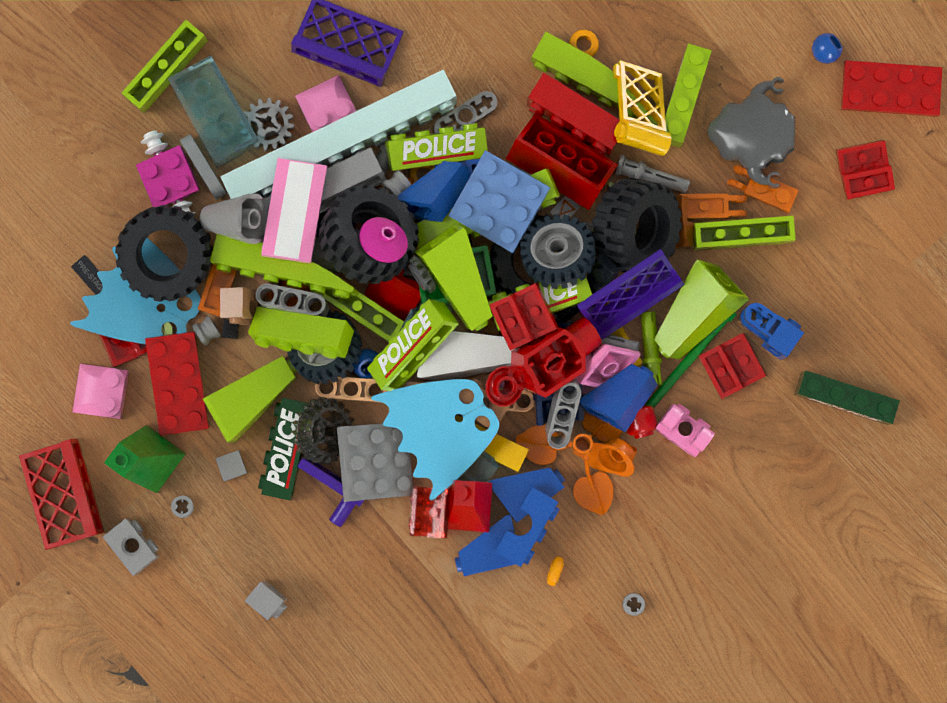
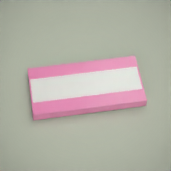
M282 158L277 159L261 256L311 264L327 165Z

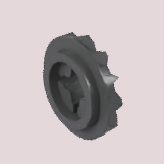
M412 257L409 259V269L423 291L427 290L429 293L435 291V282L420 258Z

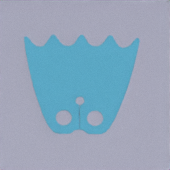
M148 238L145 239L142 246V257L151 271L161 276H171L180 271ZM113 247L112 251L116 259H118V255L115 253L116 247ZM116 266L111 271H99L97 273L103 285L102 291L97 295L82 297L89 310V315L83 320L70 323L74 327L96 334L146 344L145 338L163 335L161 328L166 322H172L176 325V334L186 332L187 322L196 317L199 312L198 306L201 298L196 289L186 297H189L192 301V307L188 311L179 310L177 300L158 302L154 301V298H143L140 296V292L137 290L133 292L129 288L130 284L127 280L123 281L120 276L122 271L120 267L117 268ZM164 304L165 311L159 312L157 305Z
M452 379L421 383L371 397L372 400L383 402L389 407V413L383 425L397 428L402 432L403 440L398 447V451L409 452L416 456L417 466L413 472V477L429 478L432 481L433 488L429 497L430 500L435 499L453 483V480H457L475 462L491 443L499 429L497 416L493 410L484 405V394L479 385L472 380ZM462 389H470L474 393L472 403L464 404L460 401L459 393ZM456 414H461L463 416L462 422H457L455 420ZM478 416H485L489 419L490 426L487 430L480 431L475 427V419Z

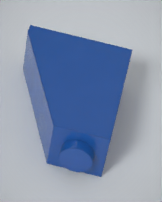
M443 161L400 193L398 200L405 202L409 206L408 211L410 213L413 212L415 219L442 222L455 205L470 176L463 163Z
M631 364L583 396L580 403L586 413L626 432L635 419L637 412L644 406L658 384L651 370L644 366L639 368Z
M551 468L489 481V483H492V490L516 523L528 515V513L519 508L532 487L549 497L554 496L565 488L562 484L565 481L563 476L557 469L552 471Z
M511 514L505 515L489 528V532H483L458 552L459 557L455 558L458 572L463 571V575L468 576L515 565L494 552L507 530L515 534Z

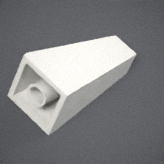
M452 331L419 367L417 377L430 381H443L492 372L501 366L511 365V351L504 337Z

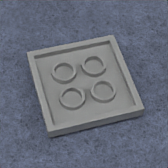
M383 424L337 427L344 502L414 495L410 453L398 451V447L403 440V434L399 429L387 427Z

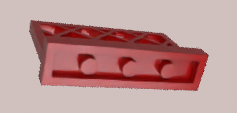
M68 439L55 445L19 455L45 550L105 533L78 439ZM61 448L63 459L60 465H57L50 461L49 458L54 450ZM35 456L42 460L37 473L30 469L28 458ZM46 464L57 469L52 481L41 475ZM61 472L69 476L70 483L66 489L56 484ZM38 479L49 484L44 496L36 492L35 485ZM53 487L64 493L59 504L47 499ZM67 496L74 498L77 506L73 513L62 507ZM45 502L56 508L50 520L44 517L42 513ZM60 511L70 516L65 528L54 522ZM74 519L82 523L83 534L76 535L69 531ZM52 526L63 532L59 540L54 543L50 542L48 535Z

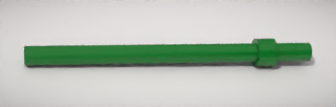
M737 311L691 349L645 403L646 406H652L653 409L726 323H731L737 316Z

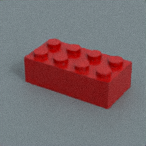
M542 74L528 96L527 106L530 108L529 112L533 115L536 113L541 117L544 116L555 126L562 130L565 129L576 139L592 146V149L609 157L618 144L614 131L620 120L549 75Z
M536 113L518 135L505 158L531 175L541 170L549 169L558 192L587 210H590L618 166L617 163Z

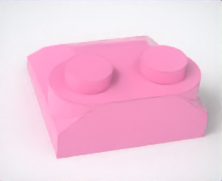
M339 75L295 96L312 132L356 112L354 104Z
M603 344L593 354L586 356V371L576 377L579 384L598 387L629 365L634 364L641 354L639 351Z
M80 364L73 412L122 419L129 371Z

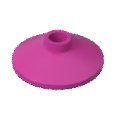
M381 217L372 218L366 221L360 230V243L365 252L375 260L385 263L396 262L407 251L408 241L406 234L392 220Z

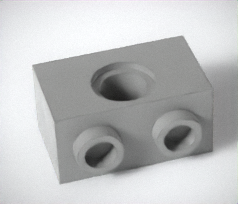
M126 518L105 534L103 538L129 572L135 576L160 557L156 553L159 549L151 539H145L141 533L144 530L135 519L131 521L130 518ZM132 538L136 539L139 543V548L134 553L129 551L127 547L128 541Z
M266 580L261 581L245 600L247 604L266 620L272 617L278 618L287 608L284 604L287 598Z

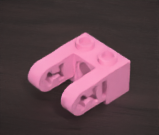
M672 404L658 422L655 430L692 457H696L699 452L706 448L715 433L709 429L711 426L702 419L698 418L696 421L690 417V411L681 404L677 406ZM681 422H687L691 426V433L688 436H683L679 433L678 427Z

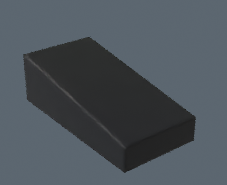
M224 319L222 338L238 339L239 324H230L229 319Z

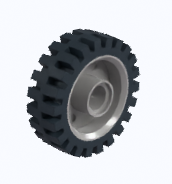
M555 214L554 219L550 220L549 216H546L543 223L537 220L535 228L530 226L527 229L528 234L524 233L522 237L523 242L520 245L521 258L525 271L530 278H533L534 282H538V284L541 282L542 286L546 288L551 284L552 289H558V285L561 284L562 289L568 288L567 283L571 282L572 286L578 284V278L582 281L586 278L585 273L589 274L592 271L596 257L595 243L589 228L587 229L586 224L580 223L579 219L573 217L571 220L569 215H564L563 219H560L559 214Z
M329 310L327 318L346 320L354 330L346 358L336 357L331 359L318 353L307 355L294 349L287 352L290 362L297 372L307 381H312L315 384H319L320 381L323 385L329 384V380L333 383L338 382V376H341L342 379L347 376L345 371L352 372L354 370L352 364H358V356L362 355V349L360 348L362 347L361 336L354 324L344 314L342 315L337 311L333 313L331 310Z

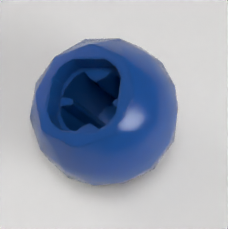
M831 33L818 35L812 44V54L815 59L825 64L835 62L841 56L843 49L839 39Z
M362 349V355L358 356V364H352L354 373L360 378L372 379L373 377L367 368L378 353L372 349Z

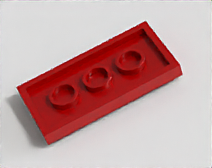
M845 60L841 110L938 117L940 116L943 67Z
M195 331L145 338L160 436L209 429L207 408L203 400L205 395Z

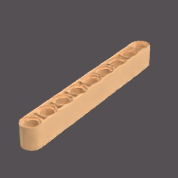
M337 377L338 382L333 383L334 388L330 394H323L321 392V381L315 385L317 394L324 399L383 403L372 400L369 394L370 387L377 384L374 379L350 377L342 379ZM406 382L403 386L421 384V382ZM349 383H356L358 386V392L354 396H348L345 393V386ZM523 390L521 394L529 397L530 405L528 407L520 408L515 402L510 405L507 412L525 413L530 411L534 405L532 393ZM483 397L484 405L488 408L490 405L489 400Z

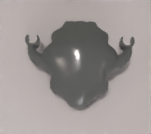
M780 77L757 84L742 103L726 104L720 114L709 124L707 130L709 139L718 148L721 157L727 161H739L754 182L760 185H768L771 189L779 188L780 184H773L770 179L773 177L779 178L781 175L778 172H772L765 176L762 170L771 163L783 162L787 155L794 150L795 116L789 112L785 104L773 103L765 95L768 90H771L776 95L784 92L783 89H776L774 87L776 83H784V80Z

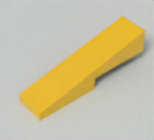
M455 415L457 422L463 421L462 417ZM475 424V427H476L478 430H480V431H485V430H487V429H485V428H483V427H481V426ZM496 434L481 454L518 472L529 449Z

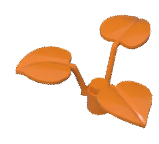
M585 413L582 425L591 434L577 435L573 442H569L564 448L555 449L549 445L545 432L546 424L532 426L516 436V444L529 449L525 458L537 465H549L556 459V450L572 448L576 456L584 458L587 476L579 478L574 485L573 496L575 501L582 508L599 515H604L608 511L613 499V483L609 476L602 471H598L593 475L590 474L588 454L593 447L592 438L594 436L600 442L605 443L612 438H619L623 432L622 430ZM557 431L552 434L554 437L559 436Z

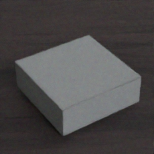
M239 450L215 458L224 482L247 474Z

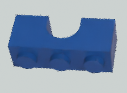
M532 487L519 508L530 515L532 520L531 529L524 535H515L507 530L494 552L520 567L523 563L528 565L535 553L531 550L536 541L541 543L547 532L544 529L545 524L548 520L553 522L560 510L556 507L558 501Z

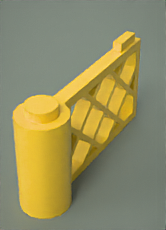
M620 60L613 66L614 78L617 79L620 117V122L616 125L614 131L618 143L664 156L671 145V134L666 132L662 74ZM625 71L630 72L635 80L631 81L625 74ZM645 78L654 80L655 87L652 88ZM636 83H639L643 87V89L646 91L645 94H642L639 91V89L635 86ZM629 89L637 99L633 101L627 95L626 90ZM647 96H650L655 101V108L646 99ZM640 102L648 112L644 114L636 104ZM630 108L638 119L628 117L627 109ZM651 115L657 122V125L652 124L647 117Z

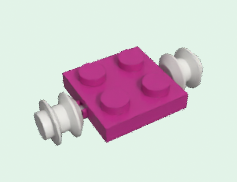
M156 130L146 133L141 144H147L148 149L145 151V154L153 155L154 157L136 164V167L153 207L174 203L173 207L178 206L185 212L190 211L189 208L193 203L183 201V198L201 190L182 146L179 145L163 152L168 146L167 143H162L160 140L164 134L158 133Z

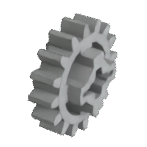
M271 98L267 99V103H263L261 99H258V106L251 103L250 108L252 111H244L243 114L247 117V120L241 121L243 126H247L246 129L242 130L243 135L250 134L247 142L250 144L255 141L254 147L257 150L263 145L265 152H268L269 146H273L274 150L278 149L277 144L279 143L285 146V137L292 138V134L288 131L295 129L294 124L289 123V121L294 119L293 115H286L289 108L285 106L281 109V101L278 100L275 104H272ZM269 109L267 113L258 114L262 110ZM279 113L283 117L284 127L278 124ZM271 120L274 127H267L265 130L261 122L268 123ZM252 123L258 126L257 136L253 133ZM273 135H277V136H278V137L275 138V139L267 140L268 137H270V136H273Z

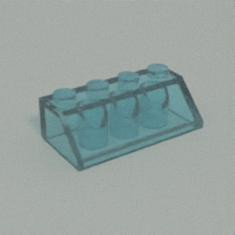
M212 56L168 78L169 85L216 169L238 158L259 141Z

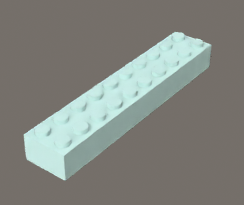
M441 70L220 177L231 199L246 194H259L262 198H265L272 193L278 158L327 165V167L332 166L339 160H344L351 155L354 156L359 150L372 145L378 147L381 144H385V140H388V137L391 135L408 133L410 127L415 124H419V126L425 125L433 120L432 116L438 113L445 115L454 110L453 106L457 105V96L445 71Z

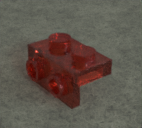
M413 487V492L410 496V503L412 505L411 517L408 522L410 536L447 538L450 489L444 490L435 499L430 500L432 488Z

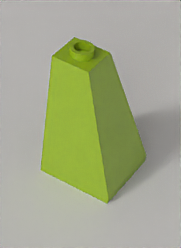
M453 224L417 249L414 254L423 262L435 284L465 326L471 331L474 329L478 331L489 323L488 319L492 317V313L467 232L464 227Z
M697 260L684 282L685 285L681 287L654 339L659 346V352L664 357L681 359L749 300L719 265Z
M282 356L203 398L228 443H235L297 379L294 374L297 370L290 362V359L286 360Z

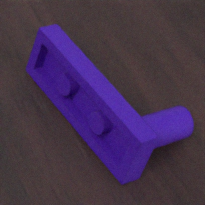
M307 455L302 458L297 467L343 496L341 477ZM343 497L329 520L333 524L342 527L355 505L360 507L365 500L344 502Z

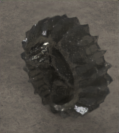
M320 397L312 399L310 404L302 405L304 412H296L299 420L293 421L297 425L296 430L292 431L294 435H297L293 442L299 445L297 451L303 453V457L313 463L328 464L338 461L340 455L337 427L351 426L355 419L349 417L351 411L344 408L345 404L337 402L334 398ZM326 411L331 414L329 418H322L321 416ZM325 443L327 447L320 450L317 448V445Z

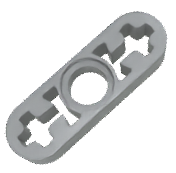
M489 91L479 93L439 118L434 125V132L439 133L442 123L446 126L451 124L453 120L450 117L455 116V121L460 126V128L456 129V125H453L454 131L463 130V125L479 122L496 110V96ZM482 98L492 99L490 103L491 108L488 109L486 106L480 108L479 112L481 115L477 116L476 110L471 104L475 103V106L478 107L482 104ZM464 109L470 110L473 114L472 120L466 123L462 122L458 117L460 111Z
M191 134L180 140L181 144L214 198L218 200L226 195V191Z

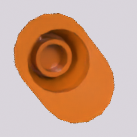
M612 438L604 444L593 442L591 452L588 454L589 466L599 471L623 477L631 476L634 473L633 461L637 454V448L620 438Z

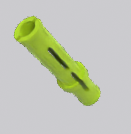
M643 312L640 314L644 346V359L642 361L643 365L653 372V377L658 384L657 386H661L660 363H662V358H659L658 344L654 341L657 335L656 312Z

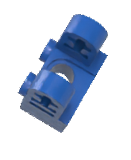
M760 303L750 304L740 313L739 319L742 326L762 339L764 342L761 347L780 360L788 357L804 334L800 330L801 325L791 318L787 321ZM752 312L756 313L754 321L750 319ZM763 318L766 319L767 322H765V323L760 327V325L763 323V321H762Z

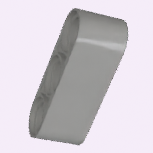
M263 284L256 291V299L264 308L326 317L329 312L328 303L317 293L273 284ZM267 292H274V298L270 302L263 301V297ZM298 297V302L295 306H287L289 298ZM314 302H322V307L319 311H311V305Z
M576 378L555 391L545 432L549 445L555 449L564 448L570 441L581 398V389ZM567 386L575 387L570 392L563 391V389ZM566 408L569 410L566 414H558L560 409ZM556 431L563 432L561 436H552V434Z

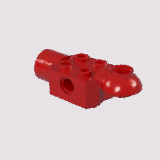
M581 317L565 329L558 327V329L515 348L511 351V365L496 368L489 374L485 384L487 397L493 404L499 407H507L514 404L520 398L523 389H527L545 398L586 371V356L602 345L597 330L588 319ZM504 381V387L502 390H500L499 386L501 382Z

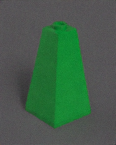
M145 425L120 441L104 464L123 478L158 493L186 453Z

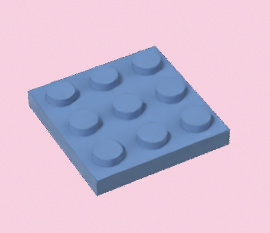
M485 150L448 216L514 253L551 187Z

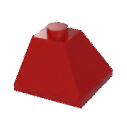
M453 480L448 492L446 529L489 532L492 483Z

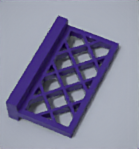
M312 0L297 35L292 40L291 52L382 87L404 31L328 1ZM319 5L326 8L329 15L316 20L313 13L315 6ZM341 15L347 16L351 24L338 28L334 18ZM331 20L335 30L323 35L318 24ZM367 24L371 26L374 33L361 37L357 27ZM313 26L316 27L319 34L318 37L309 39L303 36L305 29ZM354 29L358 39L345 44L341 33ZM390 33L395 35L396 38L394 43L384 46L379 36ZM338 35L342 45L336 48L329 47L325 39ZM376 37L380 48L368 52L364 42ZM360 43L364 54L358 57L350 55L348 48ZM383 52L386 59L383 68L373 64L370 57Z
M660 249L577 306L586 319L592 323L603 340L685 284Z

